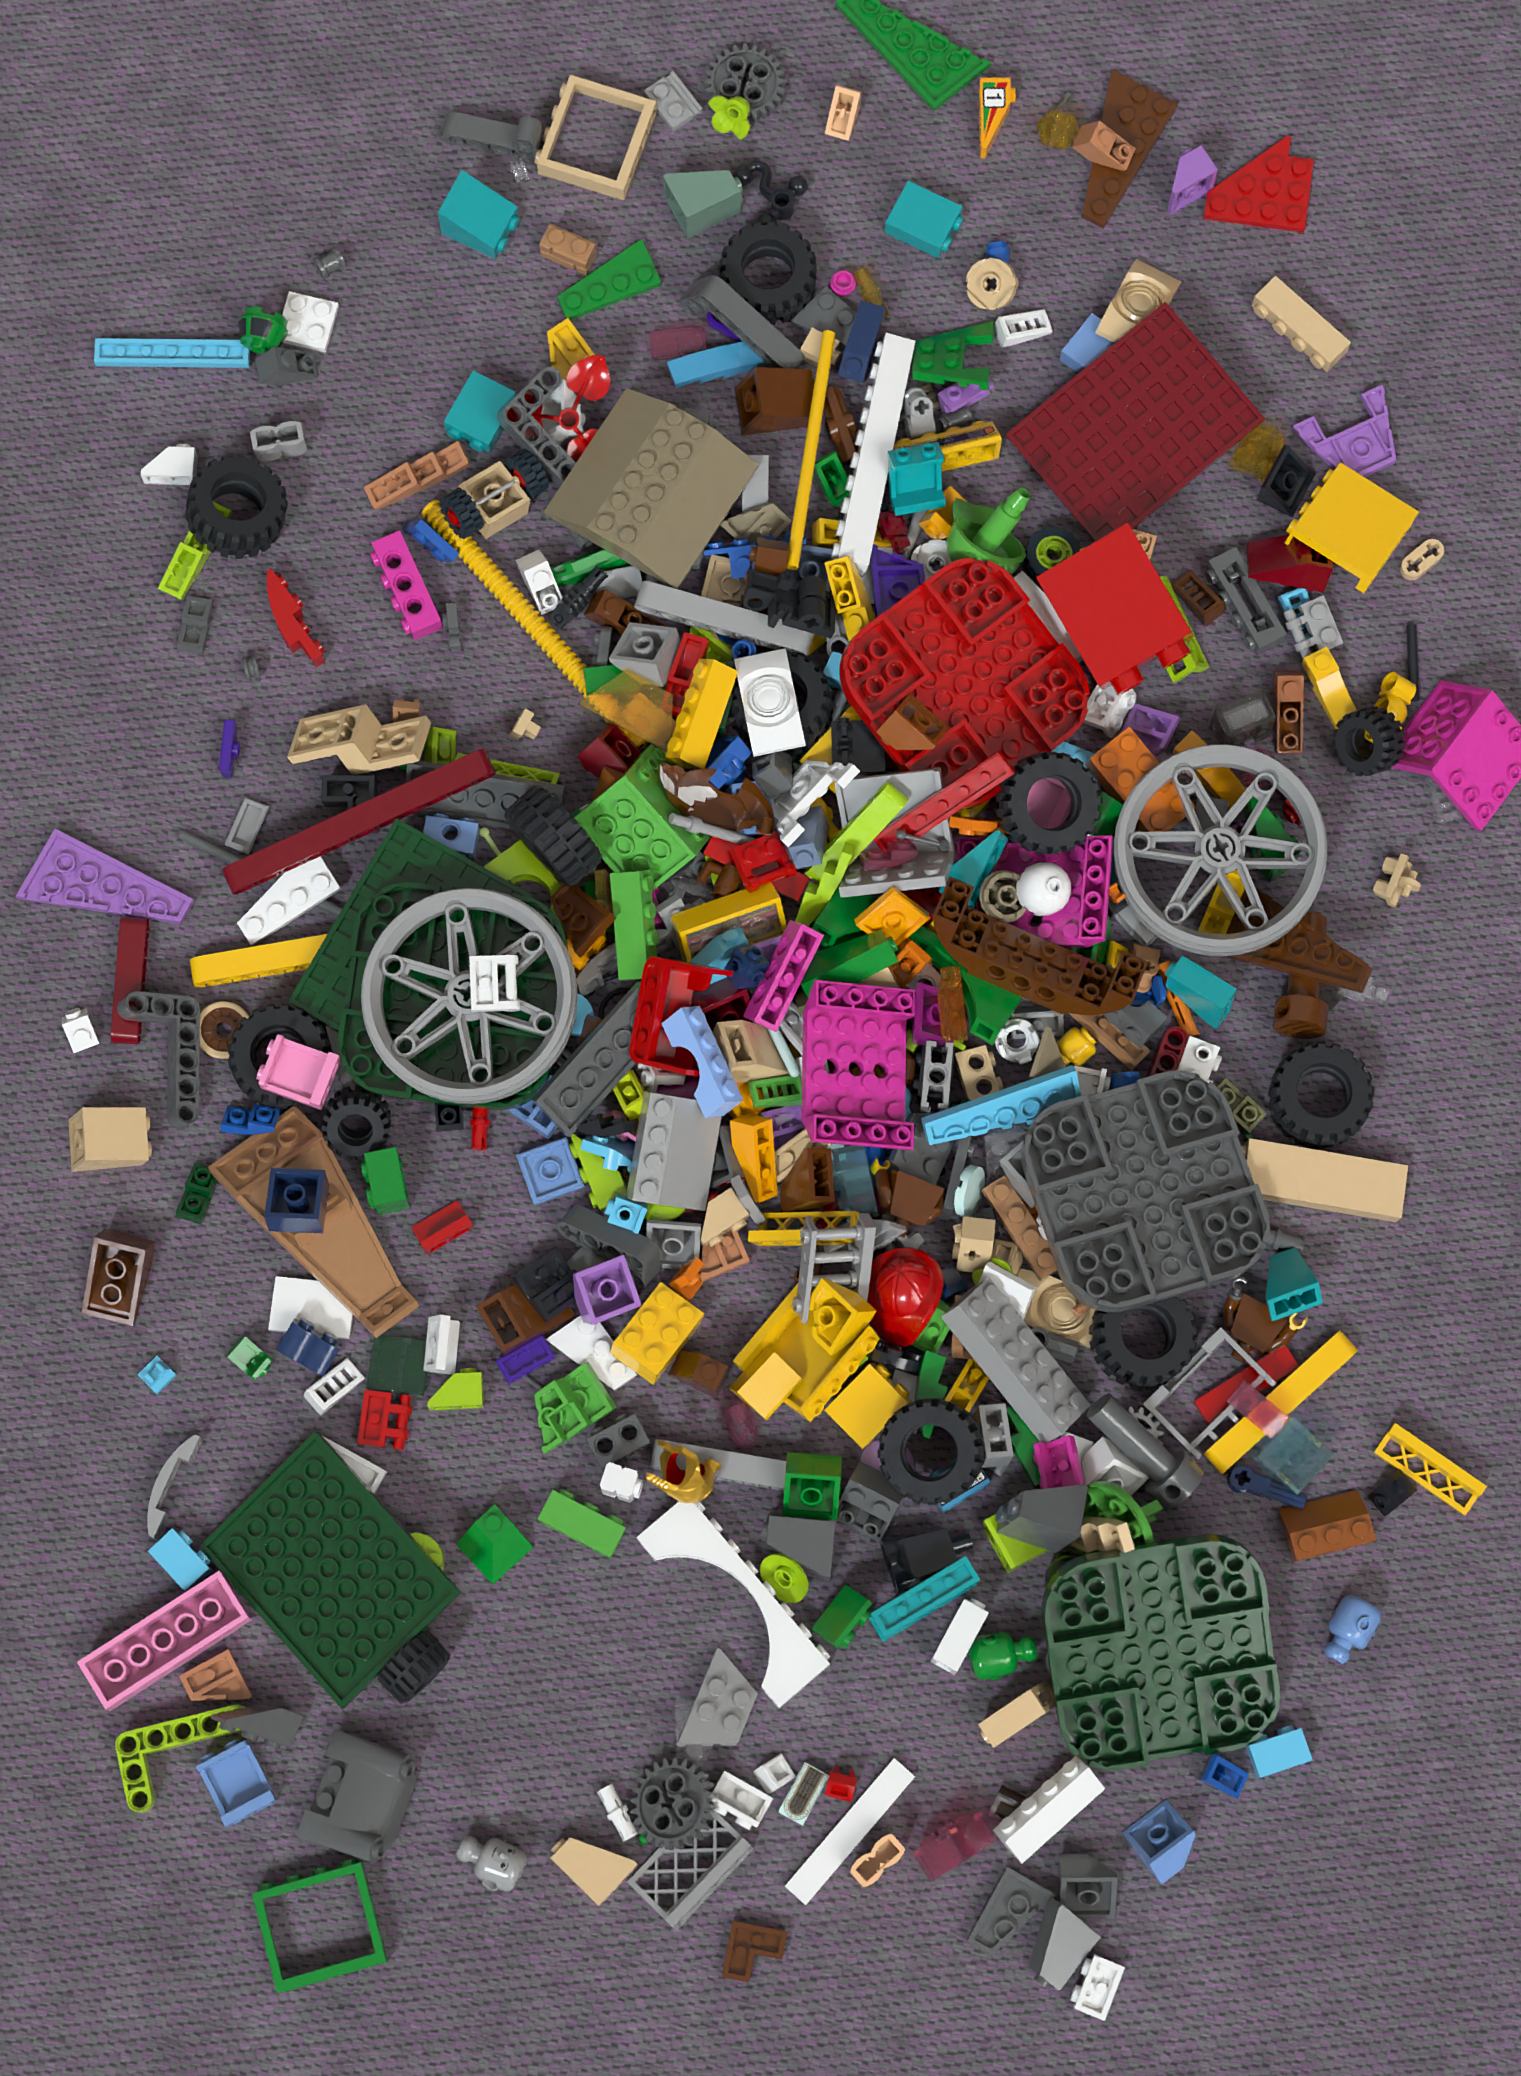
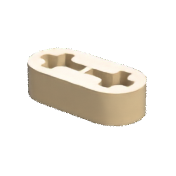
M1436 539L1426 540L1404 558L1400 566V573L1407 580L1420 578L1441 560L1444 554V546ZM1428 548L1437 549L1436 557L1432 554L1426 559L1424 558ZM1419 561L1420 564L1416 569L1417 572L1414 570L1409 572L1407 570L1408 563L1414 565Z

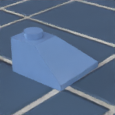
M1167 1800L1163 1801L1122 1832L1139 1858L1161 1885L1184 1868L1196 1836L1194 1830Z

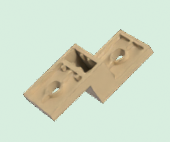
M366 704L300 719L287 758L292 764L337 754L352 775L420 761L431 722L427 716L381 725Z

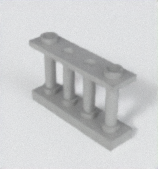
M858 1213L857 1224L850 1228L817 1229L811 1216L805 1217V1226L800 1230L802 1253L797 1297H793L794 1313H798L802 1324L808 1323L811 1287L817 1286L821 1278H826L839 1285L849 1284V1290L858 1293L867 1301L876 1226L869 1213ZM850 1238L855 1240V1246L850 1251L815 1253L817 1240ZM852 1262V1271H848V1274L813 1276L814 1264Z

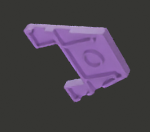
M1383 385L1361 394L1360 399L1371 417L1362 423L1329 438L1324 436L1314 416L1292 427L1293 432L1333 470L1341 462L1363 477H1367L1396 462Z

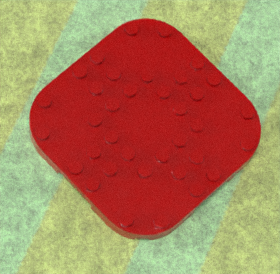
M964 558L949 563L862 628L849 641L840 660V683L846 699L902 772L941 768L943 786H946L998 750L1002 752L1012 766L1017 765V761L1029 757L1032 754L1051 752L1079 729L1088 712L1087 704L1090 691L1083 669L1063 642L1060 645L1029 606L1028 602L1031 600L1015 579L1005 569L991 561L984 562L973 560V558ZM909 693L949 727V730L932 750H895L892 746L886 745L881 740L880 735L876 733ZM998 784L961 810L972 809L983 804L1000 792L1001 787Z

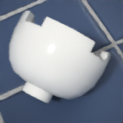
M1047 862L1035 863L1026 867L1020 880L1017 881V897L1020 904L1030 912H1033L1034 915L1048 916L1060 911L1068 903L1071 896V881L1068 874L1060 866Z

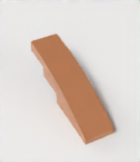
M457 441L438 453L430 452L412 464L408 462L402 464L368 484L364 489L374 510H378L434 486L470 467L472 464L462 443Z

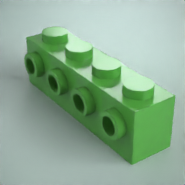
M650 870L610 873L613 915L616 917L614 920L618 977L619 980L642 979L645 962L650 957H658L656 946L658 943V933L654 923L656 907L652 899L654 881L650 875Z

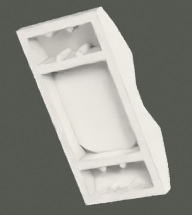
M786 648L734 659L735 667L738 671V683L754 757L806 746Z

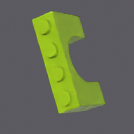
M522 840L517 841L484 866L487 870L512 884L521 881L536 882L545 887L551 896L563 884L558 883L554 875L534 856ZM551 904L550 910H551V911L555 914V916L558 918V916H557V914H556V912H555V910H554V907H553V905Z

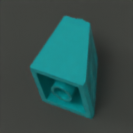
M462 170L438 211L441 234L496 259L499 252L503 253L509 242L508 235L511 231L515 232L520 223L516 205Z

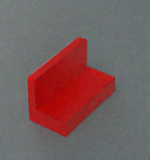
M455 1201L412 1226V1231L426 1254L429 1255L474 1227L459 1202Z

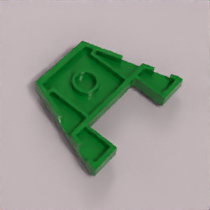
M993 321L916 340L912 369L913 380L944 384L945 380L958 382L960 387L968 388L969 384L979 385L980 390H989V368L964 369L966 345L993 344Z

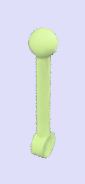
M482 827L479 831L480 836L485 837L496 856H499L501 852L489 836V829Z

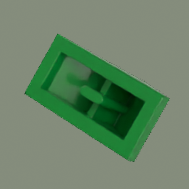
M832 451L815 462L813 480L832 507H836L844 497L849 495V491L845 490L848 479L836 452Z

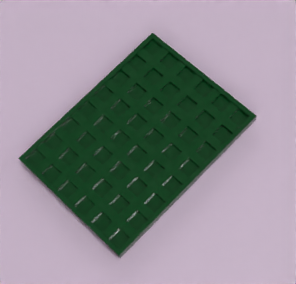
M396 818L288 1002L295 1007L298 1006L304 1009L309 1015L312 1014L316 1019L339 1031L351 962L350 948L354 923L363 904L386 886L402 882L439 885L442 888L450 889L482 888L501 893L527 896L533 899L535 897Z

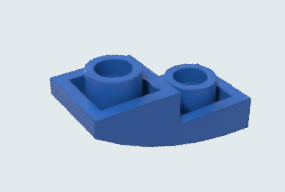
M254 1104L252 1110L227 1106L221 1123V1132L247 1135L274 1132L280 1109Z

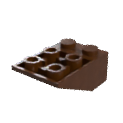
M516 1284L476 1305L479 1314L503 1355L508 1354L537 1336L547 1333L575 1316L569 1306L550 1321L545 1322L530 1305Z

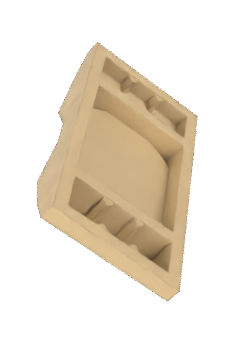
M1136 259L1107 308L1095 333L1116 343L1164 302L1169 305L1181 281Z
M1020 1268L1018 1277L1036 1287L1024 1318V1322L1028 1327H1041L1046 1332L1079 1342L1078 1345L1090 1348L1089 1342L1093 1340V1336L1089 1334V1326L1094 1322L1092 1316L1096 1309L1091 1308L1079 1317H1076L1072 1313L1071 1308L1080 1303V1301L1067 1290L1061 1280L1048 1276L1039 1281L1033 1271Z

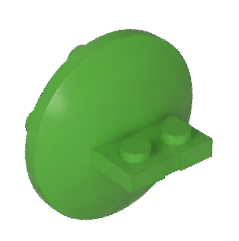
M1095 1481L1086 1485L1088 1490L1083 1517H1102L1127 1522L1134 1546L1154 1543L1150 1526L1157 1521L1155 1516L1163 1509L1158 1500L1140 1508L1126 1491L1113 1483ZM1075 1548L1082 1555L1101 1552V1550L1096 1549L1087 1553Z

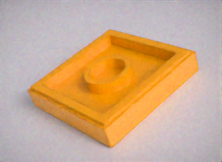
M892 886L854 921L856 926L867 934L882 929L886 938L892 936L898 947L928 921L930 915L929 912Z

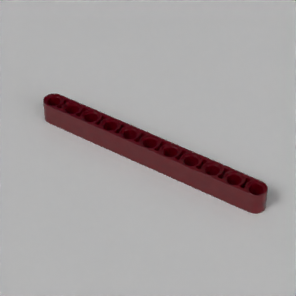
M485 749L474 751L224 867L222 873L232 895L245 892L394 823L396 818L399 820L483 782L496 774L495 769Z

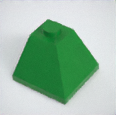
M495 1504L470 1527L456 1544L492 1585L534 1548Z

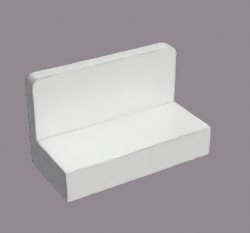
M436 1315L429 1317L423 1371L447 1375L455 1373L460 1322L450 1320L451 1316Z

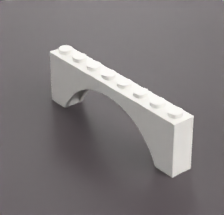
M678 1502L637 1536V1540L655 1561L675 1557L702 1560L730 1573L750 1592L765 1619L770 1643L769 1663L761 1688L780 1709L830 1665L827 1661L830 1656L820 1644L817 1647L814 1646L809 1640L812 1634L802 1623L798 1626L791 1617L794 1613L787 1604L783 1602L780 1605L773 1597L776 1592L767 1581L763 1584L755 1576L758 1573L755 1566L749 1560L744 1563L738 1556L741 1550L733 1540L729 1539L726 1541L720 1533L723 1529L714 1518L710 1520L706 1518L702 1513L705 1507L701 1502L689 1504Z

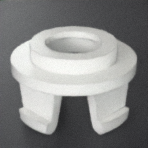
M1014 1018L1008 1021L995 1041V1045L1003 1058L1012 1062H1018L1021 1065L1032 1060V1055L1038 1048L1040 1038L1033 1024L1024 1019ZM1016 1029L1023 1031L1026 1036L1024 1045L1020 1048L1009 1046L1007 1043L1009 1032Z

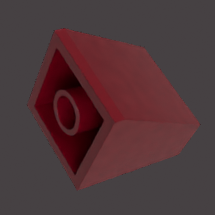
M728 977L710 984L705 991H693L690 1007L700 1006L712 1032L717 1022L745 1020L754 1023L743 1017L750 1002L747 989H737Z

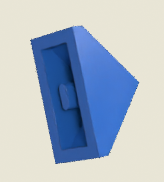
M1211 1754L1198 1781L1238 1799L1249 1774L1222 1757Z

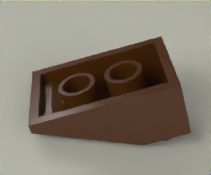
M103 1229L97 1234L93 1241L81 1313L133 1326L151 1270L156 1241L108 1229Z

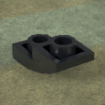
M602 1113L587 1117V1123L577 1127L579 1132L588 1135L613 1136L638 1130L639 1122L638 1119L627 1121L626 1116L614 1119V1115L603 1118Z

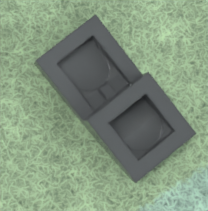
M187 596L181 617L182 626L177 641V650L199 654L204 653L212 613V599Z

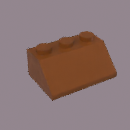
M1358 1490L1307 1502L1303 1509L1291 1506L1278 1510L1292 1563L1371 1544L1376 1541L1370 1515Z

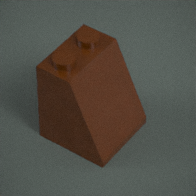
M755 367L734 388L742 436L808 427L815 383L814 379H812L811 369Z

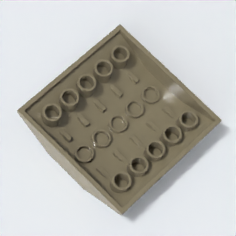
M626 388L544 510V514L668 587L678 589L759 467V464L717 430L671 403Z

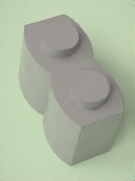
M288 421L276 427L261 426L250 431L253 451L258 461H273L281 456L296 457L307 452L305 434L301 422Z

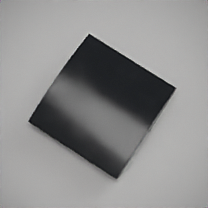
M553 1247L512 1276L521 1293L545 1322L550 1321L576 1302L573 1273L577 1271L570 1269L557 1247Z

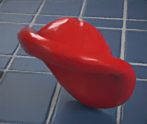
M900 1247L888 1250L872 1260L867 1302L876 1310V1313L869 1324L885 1341L900 1347L913 1344L926 1328L938 1306L943 1292L944 1276L938 1262L930 1254L913 1247Z

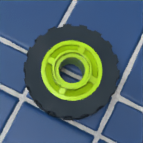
M1057 526L1045 527L1041 531L1035 532L1028 541L1025 549L1026 557L1023 560L1025 562V570L1028 571L1030 578H1033L1039 584L1036 579L1037 576L1082 549L1079 545V540L1074 537L1073 533H1069L1064 528H1057ZM1053 553L1057 555L1059 559L1051 560L1050 558H1048L1047 554Z

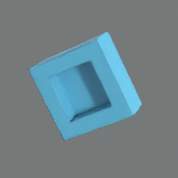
M158 1356L137 1374L157 1395L177 1376Z

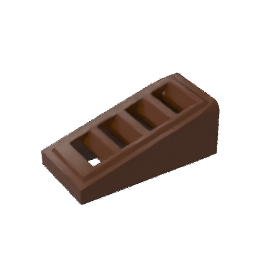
M1189 570L1171 584L1173 590L1205 627L1225 613L1224 602L1192 570ZM1191 581H1193L1194 585L1191 586L1189 589H1187L1186 591L1182 589ZM1198 589L1201 591L1193 598L1190 597ZM1206 597L1208 600L1199 606L1197 603Z

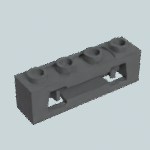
M1237 547L1210 559L1205 571L1206 577L1211 585L1215 584L1218 588V597L1224 602L1225 607H1229L1234 626L1237 629L1241 628L1244 633L1243 640L1246 647L1250 651L1253 650L1256 656L1283 643L1287 633L1256 580L1248 578V566ZM1238 577L1241 581L1239 586L1259 619L1255 621V626L1251 622L1253 617L1233 585L1237 582Z

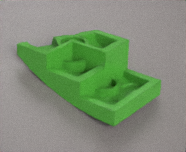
M589 1362L583 1363L564 1378L552 1381L534 1394L536 1408L539 1412L538 1425L542 1429L544 1445L541 1447L543 1453L546 1454L617 1408Z

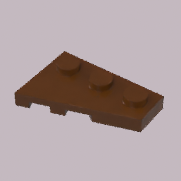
M562 884L549 898L559 920L564 925L567 937L573 944L574 952L580 958L616 919L610 911L576 885L567 887L565 884Z

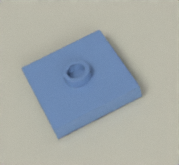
M567 1137L516 1155L534 1206L585 1188Z

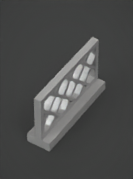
M714 1810L709 1812L715 1817L713 1828H710L709 1831L700 1830L701 1833L713 1832V1848H698L697 1838H694V1849L681 1850L675 1848V1846L673 1850L665 1849V1847L659 1848L627 1881L676 1931L754 1850ZM717 1821H718L724 1828H717ZM717 1832H730L736 1838L728 1848H717ZM713 1852V1864L709 1868H698V1853ZM717 1852H723V1854L717 1859ZM674 1853V1869L659 1870V1858L663 1854ZM678 1853H694V1869H678ZM655 1863V1870H648ZM674 1873V1889L659 1890V1874ZM678 1873H694V1884L689 1889H678ZM698 1873H704V1874L698 1879ZM644 1874H655V1890H643L635 1882ZM674 1893V1905L665 1912L659 1906V1894ZM678 1893H685V1894L678 1900ZM648 1894H655V1901Z

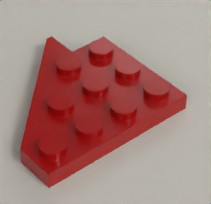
M1286 136L1208 191L1203 219L1304 233L1314 159L1288 156L1291 136Z

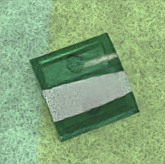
M380 1335L377 1338L374 1337L366 1388L376 1391L424 1396L427 1371H423L426 1341Z

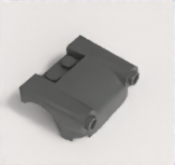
M334 1729L325 1754L330 1759L311 1811L305 1810L296 1836L370 1863H375L378 1859L383 1858L387 1850H391L396 1840L415 1786V1763L413 1762V1757L409 1754Z

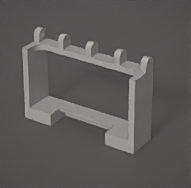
M1222 1328L1216 1331L1201 1346L1202 1349L1182 1369V1372L1171 1378L1165 1385H1162L1143 1403L1198 1460L1202 1457V1454L1195 1448L1208 1435L1217 1442L1220 1438L1213 1430L1227 1416L1236 1423L1239 1418L1232 1411L1246 1397L1256 1404L1259 1400L1252 1392L1264 1380L1272 1387L1276 1384ZM1227 1341L1260 1376L1190 1443L1157 1408Z

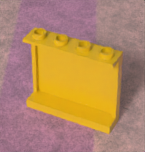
M1340 462L1335 470H1328L1322 480L1325 483L1324 486L1318 485L1310 497L1313 500L1311 504L1306 501L1298 513L1301 518L1299 520L1293 519L1286 530L1289 536L1285 544L1289 545L1294 537L1360 578L1355 588L1365 593L1411 527L1419 511Z
M797 1284L735 1357L733 1362L744 1372L765 1348L774 1351L803 1379L783 1403L811 1422L814 1417L823 1411L824 1405L829 1399L839 1392L849 1375L858 1369L859 1363L864 1357L874 1350L880 1338L868 1326L862 1334L835 1355H830L813 1339L812 1327H815L813 1310H809L808 1323L803 1324L798 1313H794L793 1297H797ZM811 1287V1294L815 1290L813 1287Z

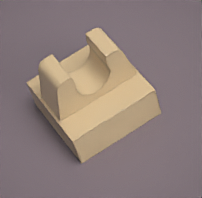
M524 709L509 736L519 740L522 735H525L534 740L541 729L540 726L531 721L534 713Z

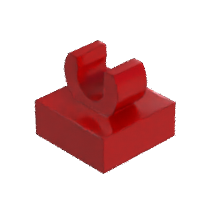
M835 1766L833 1772L830 1771L824 1796L852 1802L857 1778L854 1777V1770L850 1769L849 1775L839 1774L840 1766Z

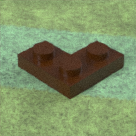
M732 1921L722 1977L749 1983L754 1955L782 1960L787 1931Z

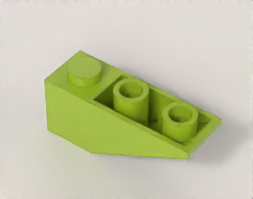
M572 1134L573 1143L569 1144L574 1158H579L583 1166L579 1168L583 1182H589L592 1192L588 1193L594 1208L599 1207L604 1212L609 1198L614 1200L616 1192L626 1196L628 1187L625 1179L618 1170L614 1171L603 1168L604 1159L601 1156L581 1150L582 1140L575 1134Z

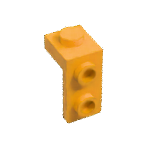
M952 486L946 487L943 491L946 507L928 510L917 523L933 539L947 538L951 528L950 524L954 521L953 501L959 498L967 502Z

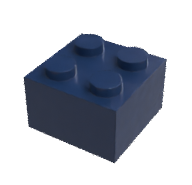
M271 1168L264 1214L269 1231L323 1234L329 1192V1181L325 1170Z

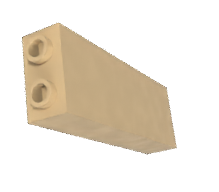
M1251 1138L1244 1145H1241L1254 1184H1258L1263 1200L1397 1222L1402 1218L1408 1165Z

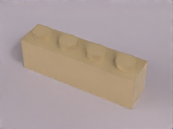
M1274 276L1254 296L1252 307H1254L1253 310L1256 315L1262 319L1266 318L1271 322L1273 329L1279 335H1285L1289 338L1292 346L1297 351L1306 353L1316 368H1323L1328 372L1348 352L1351 342L1277 276Z

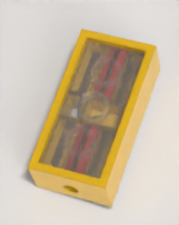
M772 882L760 886L757 891L752 893L744 889L670 915L680 954L685 962H690L713 938L728 930L740 927L748 940L749 946H752L753 944L782 936L787 927L781 899Z

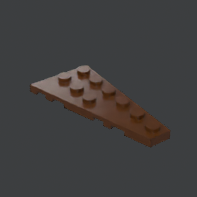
M1113 69L1111 71L1101 122L1136 149L1125 171L1092 163L1082 218L1103 229L1178 106L1172 100Z
M1255 887L1269 921L1285 907ZM1244 889L1240 900L1244 907L1247 908L1251 906V903ZM1236 912L1226 934L1247 931ZM1251 916L1248 919L1253 927H1259L1263 924L1262 919L1258 916ZM1303 919L1280 939L1263 948L1240 955L1223 956L1363 993L1373 970L1366 962L1339 946L1331 938L1316 930L1315 927Z

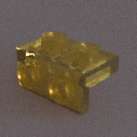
M1260 424L1240 441L1228 465L1232 470L1252 474L1258 482L1264 483L1285 443V439L1277 427Z

